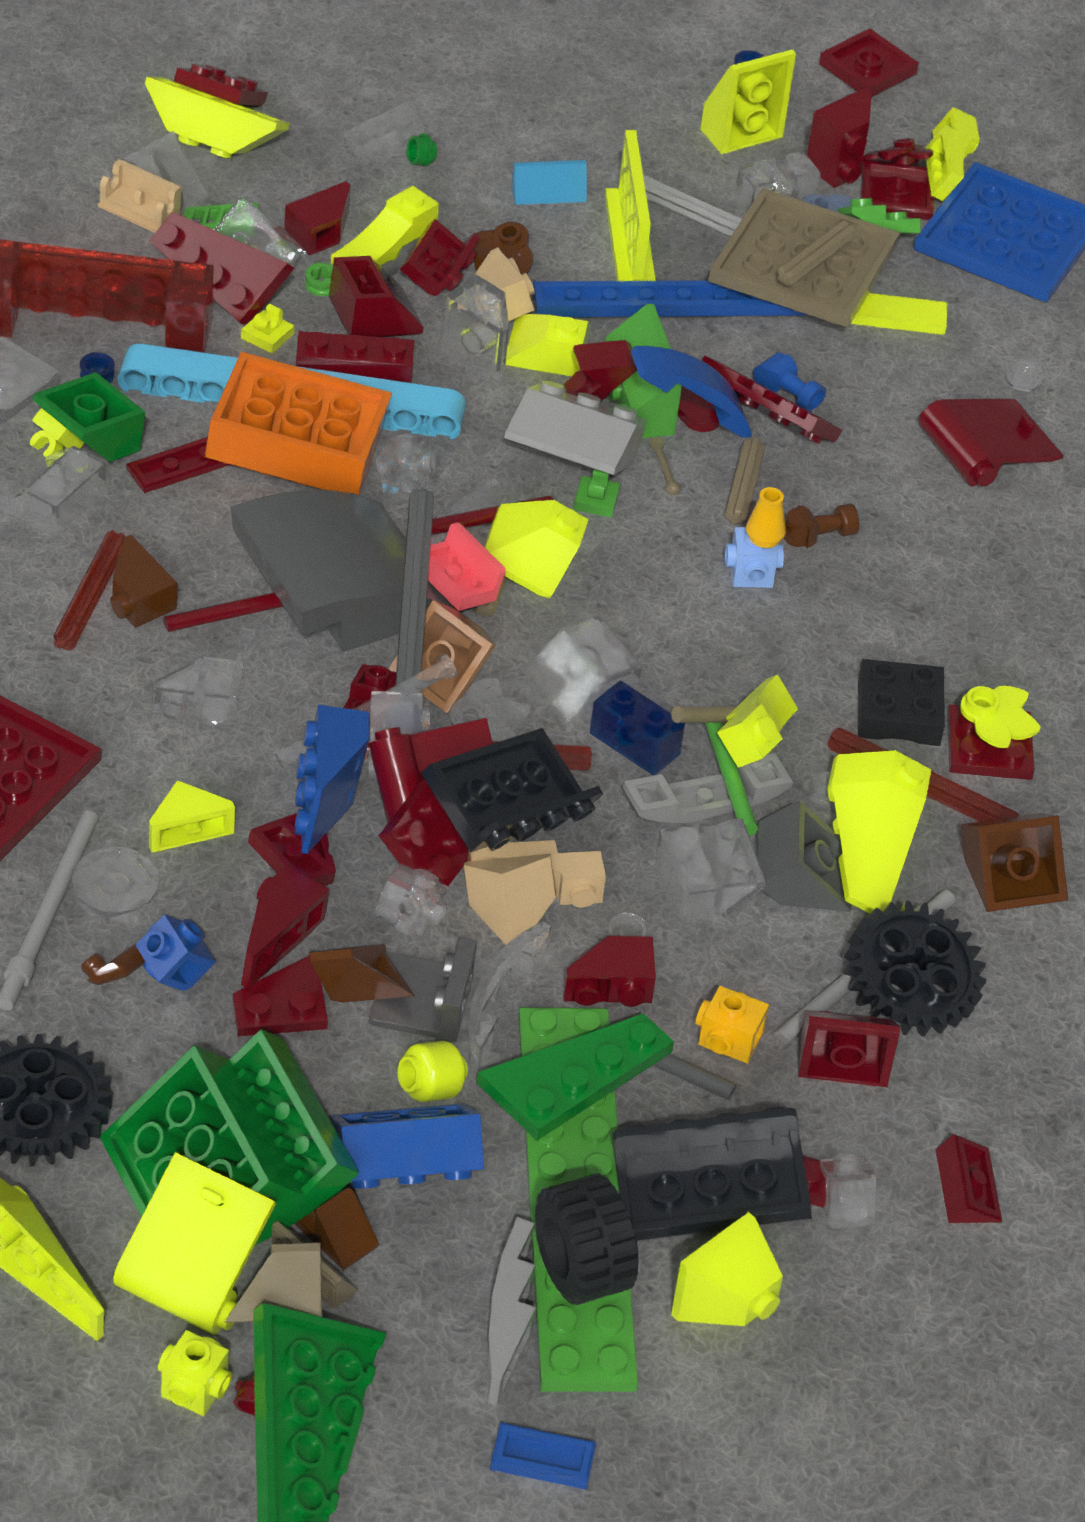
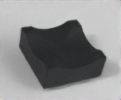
M862 659L858 678V738L875 740L904 739L918 744L940 746L945 727L944 667Z

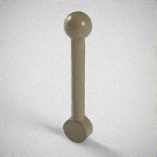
M654 437L650 439L649 446L655 450L667 483L665 491L670 495H676L680 492V485L674 481L664 455L665 441L662 438Z

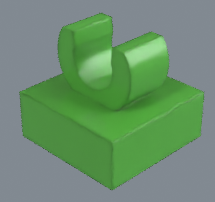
M594 469L592 477H581L573 510L612 518L621 483L608 481L609 473Z

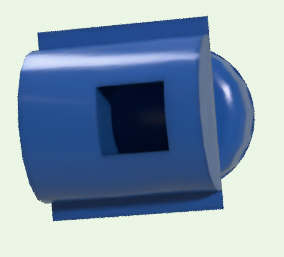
M777 352L753 370L755 382L773 392L783 389L797 397V405L810 412L818 407L825 398L826 388L816 381L805 383L797 376V365L789 354L785 355Z

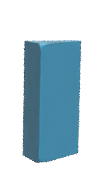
M586 160L514 163L511 190L515 204L586 202Z

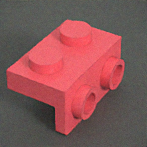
M459 522L451 524L445 541L431 545L428 581L458 611L496 601L506 573L505 567Z

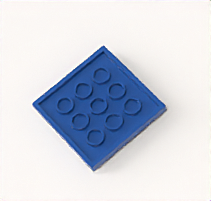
M974 162L964 175V178L953 189L922 229L921 233L915 238L913 250L1047 303L1085 251V204Z

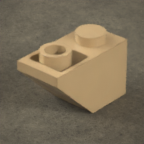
M499 248L491 250L470 282L479 310L488 323L495 328L534 310L530 298L534 294V288L526 273L520 274L518 266L512 257L507 259Z

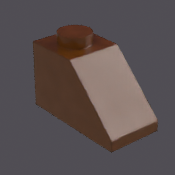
M132 535L124 538L113 574V596L110 598V603L117 617L120 619L126 618L137 628L177 609V582Z

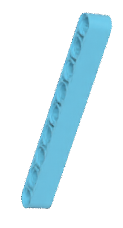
M134 344L126 350L117 380L119 386L124 391L132 389L142 391V394L162 397L167 395L180 396L182 400L205 403V400L219 402L238 358L148 344ZM304 368L392 392L382 429L397 431V429L411 430L413 434L436 437V434L450 436V439H455L460 434L466 400L458 391Z

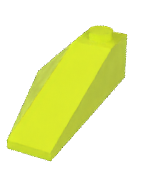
M896 750L838 754L833 759L827 788L829 801L835 803L837 818L833 821L834 834L840 835L842 855L838 860L844 898L846 902L869 914L875 908L883 912L892 900L926 801L931 775L930 768Z
M0 1178V1268L98 1341L104 1336V1309L26 1192L18 1186L9 1185Z

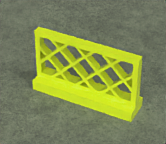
M625 130L618 188H605L604 196L616 280L656 281L649 239L651 222L636 130Z

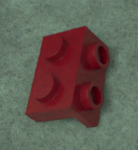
M434 219L425 228L400 270L430 295L437 296L444 289L450 292L464 276L460 270H464L477 255V252L473 249L480 237L474 232L465 242H462L438 220Z

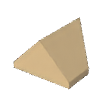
M551 854L464 862L469 906L512 952L516 951L523 945L556 898Z

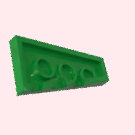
M643 1013L479 1071L476 1084L538 1141L671 1054L674 1041Z

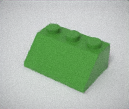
M654 303L643 306L605 337V342L626 340L631 344L632 349L635 346L671 349ZM636 371L608 394L610 401H616L617 405L636 410L637 417L647 420L642 438L675 435L682 385L677 383L666 393L640 378L638 371Z

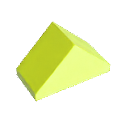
M177 780L149 820V848L151 853L234 834L235 806L233 801Z

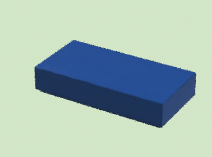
M500 1422L490 1470L587 1490L596 1442Z

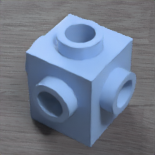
M735 527L732 543H726L724 553L725 567L731 568L733 587L773 588L776 568L782 569L783 545L778 544L772 548L758 547L750 541L746 527Z

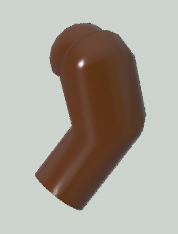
M133 944L108 963L104 961L101 954L95 953L82 963L81 970L89 977L87 981L99 986L128 977L140 968L145 960L137 949L136 944Z

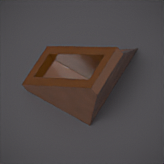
M385 944L309 952L310 962L332 1001L344 1003L415 996L387 955Z

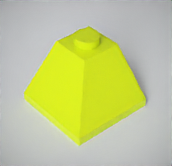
M524 314L517 317L514 321L503 365L573 376V374L581 370L573 347L579 344H587L591 326L588 321L577 320L571 317L541 314Z
M556 500L504 503L497 509L484 547L505 567V577L539 596L551 598L580 547L589 519Z
M749 1212L680 1262L671 1315L677 1321L745 1326L756 1317L761 1320L768 1318L777 1309L780 1303L779 1293L783 1275L756 1218Z

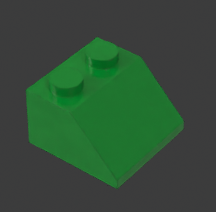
M95 372L33 394V401L108 462L140 451L146 412L98 373Z

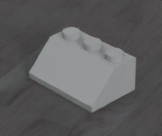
M542 381L541 384L527 389L505 432L504 438L615 475L632 466L635 462L647 420L637 417V411L630 407L615 405L613 409L601 405V399L594 395L578 393V396L564 392L565 387L558 383Z

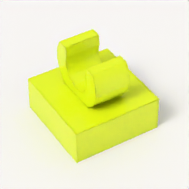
M269 303L266 311L263 310L255 315L254 319L241 329V339L272 354L294 335L295 325L283 320L282 309Z
M41 408L32 419L43 430L35 433L29 444L38 450L50 442L49 447L43 453L50 461L60 458L63 446L75 454L84 445L81 439Z

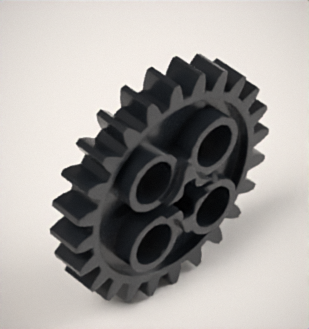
M909 900L905 901L900 911L893 902H889L883 912L875 908L869 918L864 917L848 940L850 946L845 952L844 958L850 962L845 968L844 974L855 977L848 987L849 990L862 991L863 993L857 1004L864 1006L871 1003L874 1007L870 1017L877 1018L883 1014L887 1017V1020L901 1023L902 1034L905 1036L912 1026L917 1028L921 1037L926 1036L931 1027L938 1034H942L948 1024L954 1028L958 1027L963 1020L962 1017L968 1018L975 1009L973 1006H976L983 995L980 993V990L985 985L986 979L979 975L986 967V964L974 960L981 951V948L966 944L972 933L969 931L959 934L956 931L960 920L954 919L947 924L943 921V909H940L933 916L929 914L927 903H923L918 911H914ZM885 945L894 948L896 952L889 950ZM928 946L933 947L937 952L930 950ZM891 984L900 987L903 992L896 990ZM934 985L941 987L944 990V992H941L938 989H936Z
M41 1034L36 1035L33 1044H27L22 1035L17 1037V1046L12 1048L3 1040L0 1041V1156L6 1151L11 1152V1164H15L22 1155L28 1156L30 1166H35L38 1156H45L49 1164L52 1165L55 1163V1153L61 1152L68 1159H72L74 1145L87 1150L89 1148V1136L100 1138L101 1125L108 1124L109 1109H111L109 1077H103V1064H92L91 1051L78 1056V1043L76 1042L71 1043L65 1049L60 1047L59 1036H56L50 1045L43 1043Z

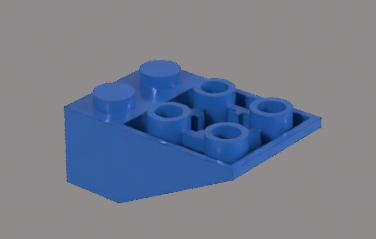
M318 704L315 720H307L303 746L308 748H306L305 754H299L296 767V779H302L303 781H299L297 785L295 806L302 807V809L298 808L294 834L302 835L301 852L304 854H308L315 847L320 839L354 803L369 741V712Z

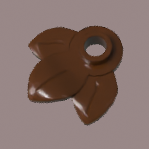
M505 222L497 226L495 230H485L476 233L480 237L473 249L477 252L474 259L476 272L490 251L495 248H499L507 259L511 257L514 259L521 275L529 272L534 257L532 251L527 246L529 243V233L525 226L517 222Z

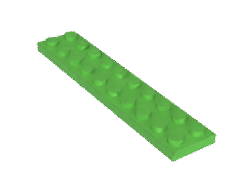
M519 1007L520 1057L609 1026L608 1009ZM615 1090L538 1141L525 1130L530 1222L535 1223L537 1196L544 1188L599 1173L602 1176H606L619 1192L612 1138L613 1132L618 1130ZM534 1224L532 1260L535 1265L534 1293L540 1391L637 1392L638 1377L631 1289L579 1305L568 1303L553 1284L545 1268Z

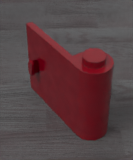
M941 399L928 405L919 418L921 428L971 487L991 484L996 479L1003 463L1053 462L1064 457L1016 399Z
M487 718L411 735L410 733L401 734L400 727L375 732L376 741L368 744L387 824L419 782L425 780L421 772L431 763L493 744Z

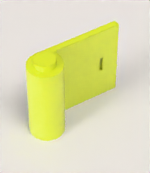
M175 1152L119 1260L113 1277L114 1285L212 1335H217L221 1328L226 1331L230 1330L235 1322H224L237 1305V1293L232 1289L276 1202Z

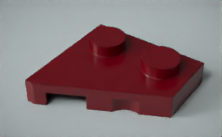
M297 813L250 829L248 843L276 873L287 865L323 886L333 884L336 868L333 856L328 852L329 841L327 833L308 854L302 853V835L294 834Z
M310 955L257 981L249 989L244 987L232 995L238 1037L252 1036L260 1030L270 1034L325 1030L328 1028L322 984L310 962Z

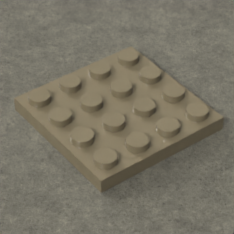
M762 188L710 268L708 282L793 309L796 312L826 320L832 324L849 327L896 249L900 232ZM840 220H846L848 224L854 225L855 231L853 232L854 238L793 285L786 286L783 282L777 280L776 276L779 274L778 267Z

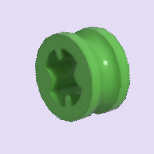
M316 263L307 268L305 288L308 292L317 296L329 295L333 265Z

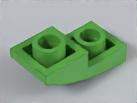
M872 198L851 199L850 207L838 208V213L900 232V234L921 233L920 218L907 219V212L886 213V205H873Z

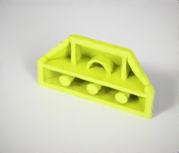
M146 77L145 85L167 131L178 134V141L198 147L201 142L211 146V153L231 158L232 154L247 153L289 129V122L163 77Z

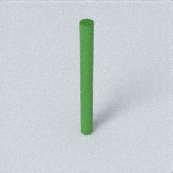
M705 723L741 833L745 836H751L757 832L758 827L737 765L717 733L723 727V723Z

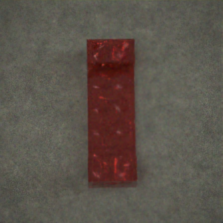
M0 239V336L12 338L19 310L24 308L34 312L65 313L73 317L90 316L106 318L114 322L124 320L145 323L149 326L165 325V347L205 353L212 324L214 265Z

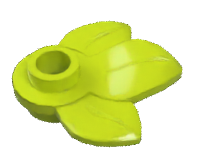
M977 686L970 689L961 700L960 710L962 715L974 723L977 735L992 746L1008 748L1011 738L1014 740L1027 739L1038 734L1041 728L1037 721L1022 709L1029 696V692L1012 686H998L995 689Z

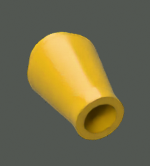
M767 487L760 491L759 499L746 524V532L749 535L750 541L761 548L775 547L786 534L783 508L784 495L777 488Z

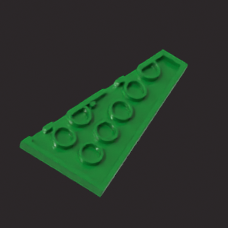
M262 1303L253 1310L257 1522H328L330 1514L334 1513L337 1508L340 1495L336 1494L341 1476L347 1473L365 1410L362 1407L363 1398L367 1386L373 1382L376 1368L373 1366L377 1350L383 1347L386 1333Z

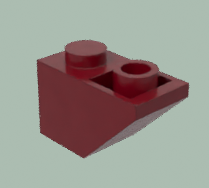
M345 181L285 205L284 232L309 256L340 244L349 214L351 185Z
M606 937L566 969L563 1001L577 1002L583 1006L594 1005L598 1002H616L628 1007H635L642 1003H652L656 981L653 937Z

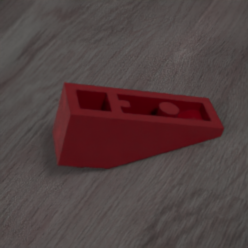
M287 865L274 877H267L262 882L257 892L258 904L245 956L241 981L243 987L249 989L307 938L325 919L330 892L329 888Z

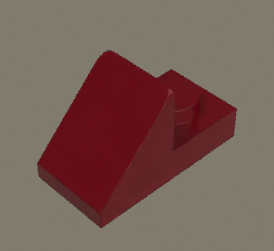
M626 340L575 345L573 350L581 370L573 374L564 384L569 394L578 396V393H587L601 400L604 399L637 371L631 354V344Z

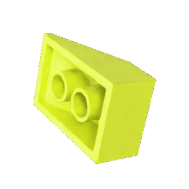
M793 49L729 66L703 106L700 130L721 154L783 137L796 53Z

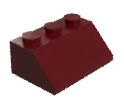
M298 331L296 366L412 383L414 340Z

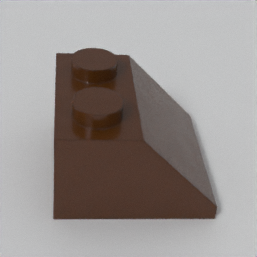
M1039 813L961 824L965 863L986 912L1068 901L1059 815Z

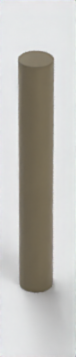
M675 706L672 709L671 717L676 723H727L726 716L737 706Z

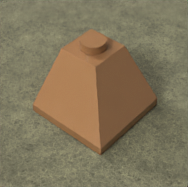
M435 600L431 602L426 610L420 694L449 714L455 709L496 645L484 629L456 608ZM398 655L388 668L390 671L396 672Z

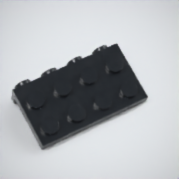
M543 728L431 763L421 772L470 852L489 847L491 851H495L506 845L514 837H517L519 841H523L543 827H545L546 831L554 830L571 817L574 822L580 821L596 809L593 803L603 795L599 786L582 791Z
M769 1107L759 1112L743 1114L723 1113L716 1117L697 1120L676 1119L666 1124L650 1126L636 1124L616 1130L612 1134L619 1192L629 1211L637 1241L725 1230L748 1212L756 1218L758 1225L812 1218L798 1128L797 1111L794 1108Z

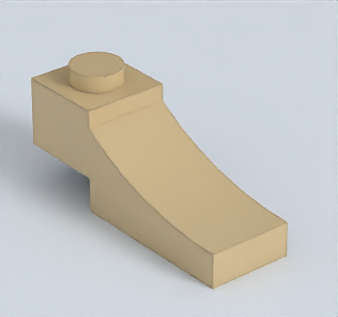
M555 840L508 842L495 851H491L489 847L474 852L468 851V861L551 854L556 898L559 900V905L573 904L576 907L584 908L594 903L603 902L606 874L601 851L558 853Z

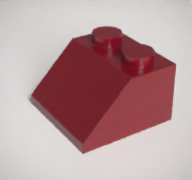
M868 87L814 111L805 166L833 188L845 183H854L862 173L871 113L872 90Z
M805 1010L800 1033L798 1077L887 1087L900 1035V1026L894 1020Z

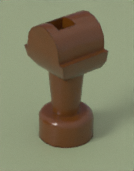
M852 503L837 506L834 514L814 516L808 508L798 505L797 508L791 509L787 514L784 540L794 547L806 546V548H810L816 544L818 535L837 530L843 537L856 535L859 531L857 510Z

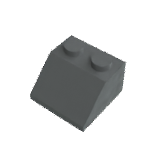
M800 800L759 821L756 882L762 893L770 896L779 905L851 911V904L846 902L844 898L838 860L842 855L841 840L838 834H834V830Z

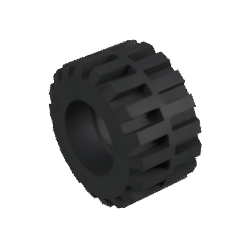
M596 1173L542 1189L541 1193L537 1196L535 1208L537 1241L545 1268L563 1298L572 1305H579L632 1289L635 1281H637L639 1265L636 1234L629 1211L621 1195L606 1176Z

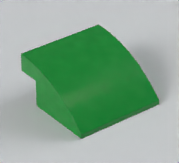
M264 1030L257 1032L229 1060L194 1045L100 1136L141 1218L175 1152L275 1201L276 1205L255 1246L272 1237V1224L276 1221H279L286 1227H290L337 1194L360 1174L284 1039Z

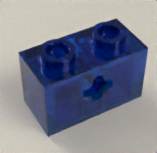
M618 681L594 701L590 734L654 776L681 754L685 723L674 722L670 712L623 681Z

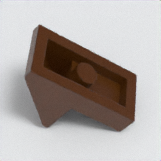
M350 1187L336 1196L334 1195L313 1212L294 1223L314 1243H320V1249L343 1271L379 1246V1242L365 1213Z

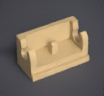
M118 159L113 164L112 181L105 175L101 179L98 207L155 233L172 212L180 215L181 186L121 159Z

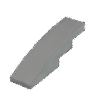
M519 1217L516 1218L501 1256L492 1293L486 1350L488 1403L496 1406L532 1334L536 1307L525 1304L532 1291L535 1270L534 1264L525 1261L532 1247L535 1223Z

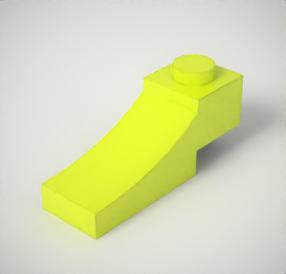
M952 107L932 130L933 139L925 147L934 151L933 156L926 159L931 196L942 201L964 178V159L968 154L976 150L980 141L976 118L955 107Z
M412 185L386 200V207L365 230L344 247L331 254V264L333 265L334 257L371 256L380 266L389 260L393 261L397 258V253L403 246L420 237L425 228L434 219L438 220L439 203Z
M777 674L765 679L726 716L728 722L717 733L737 767L739 768L763 759L783 739L779 732L798 710V707Z

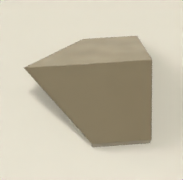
M320 1243L271 1244L270 1256L224 1323L253 1322V1310L262 1303L322 1317Z

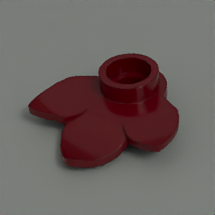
M905 138L894 140V146L887 149L866 153L863 160L882 158L885 161L891 160V163L911 164L919 162L920 159H929L933 156L934 151L915 144V139Z

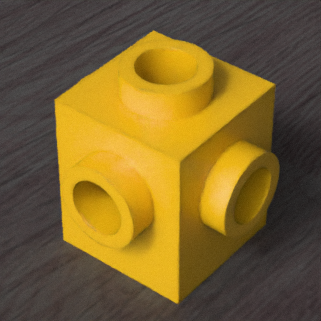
M719 986L712 1001L705 999L698 1011L695 1022L696 1025L701 1026L698 1045L708 1048L717 1054L726 1055L748 1064L764 1034L770 1004L749 997L744 993Z

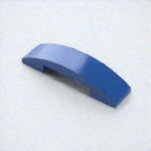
M635 346L631 350L640 378L666 393L677 383L713 404L720 425L742 438L752 436L736 392L730 383L714 368L693 356L672 349Z

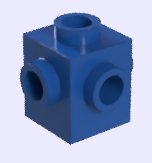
M164 914L136 944L137 949L145 960L143 966L147 973L156 979L158 983L181 991L192 988L216 962L203 942L204 933L189 919L182 921Z

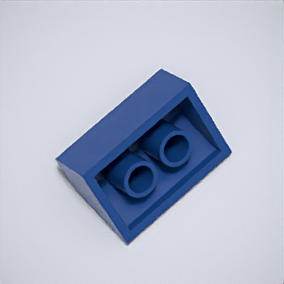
M466 1103L329 1115L330 1122L360 1172L359 1175L350 1181L352 1182V1188L380 1186V1179L398 1178L399 1184H418L426 1182V1175L444 1173L445 1180H461L471 1178L473 1170H484L481 1115Z

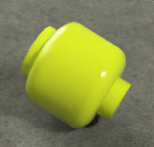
M447 1041L418 1043L410 1046L399 1061L398 1081L402 1089L413 1100L424 1103L456 1097L462 1090L468 1074V1066L461 1052L453 1043Z

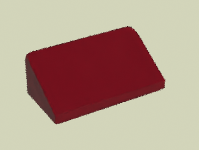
M953 1134L935 1149L948 1223H1002L989 1148Z

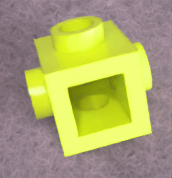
M186 1330L175 1346L172 1344L167 1346L160 1358L158 1371L161 1372V1397L204 1416L215 1399H221L225 1395L231 1383L232 1372L228 1371L229 1350L210 1337H200Z

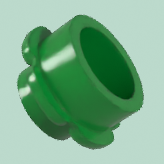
M426 133L409 138L406 156L410 164L423 165L425 167L435 161L437 145Z

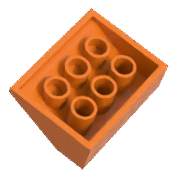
M241 351L210 420L205 457L225 464L258 471L261 474L294 481L301 485L360 495L391 401L392 392Z

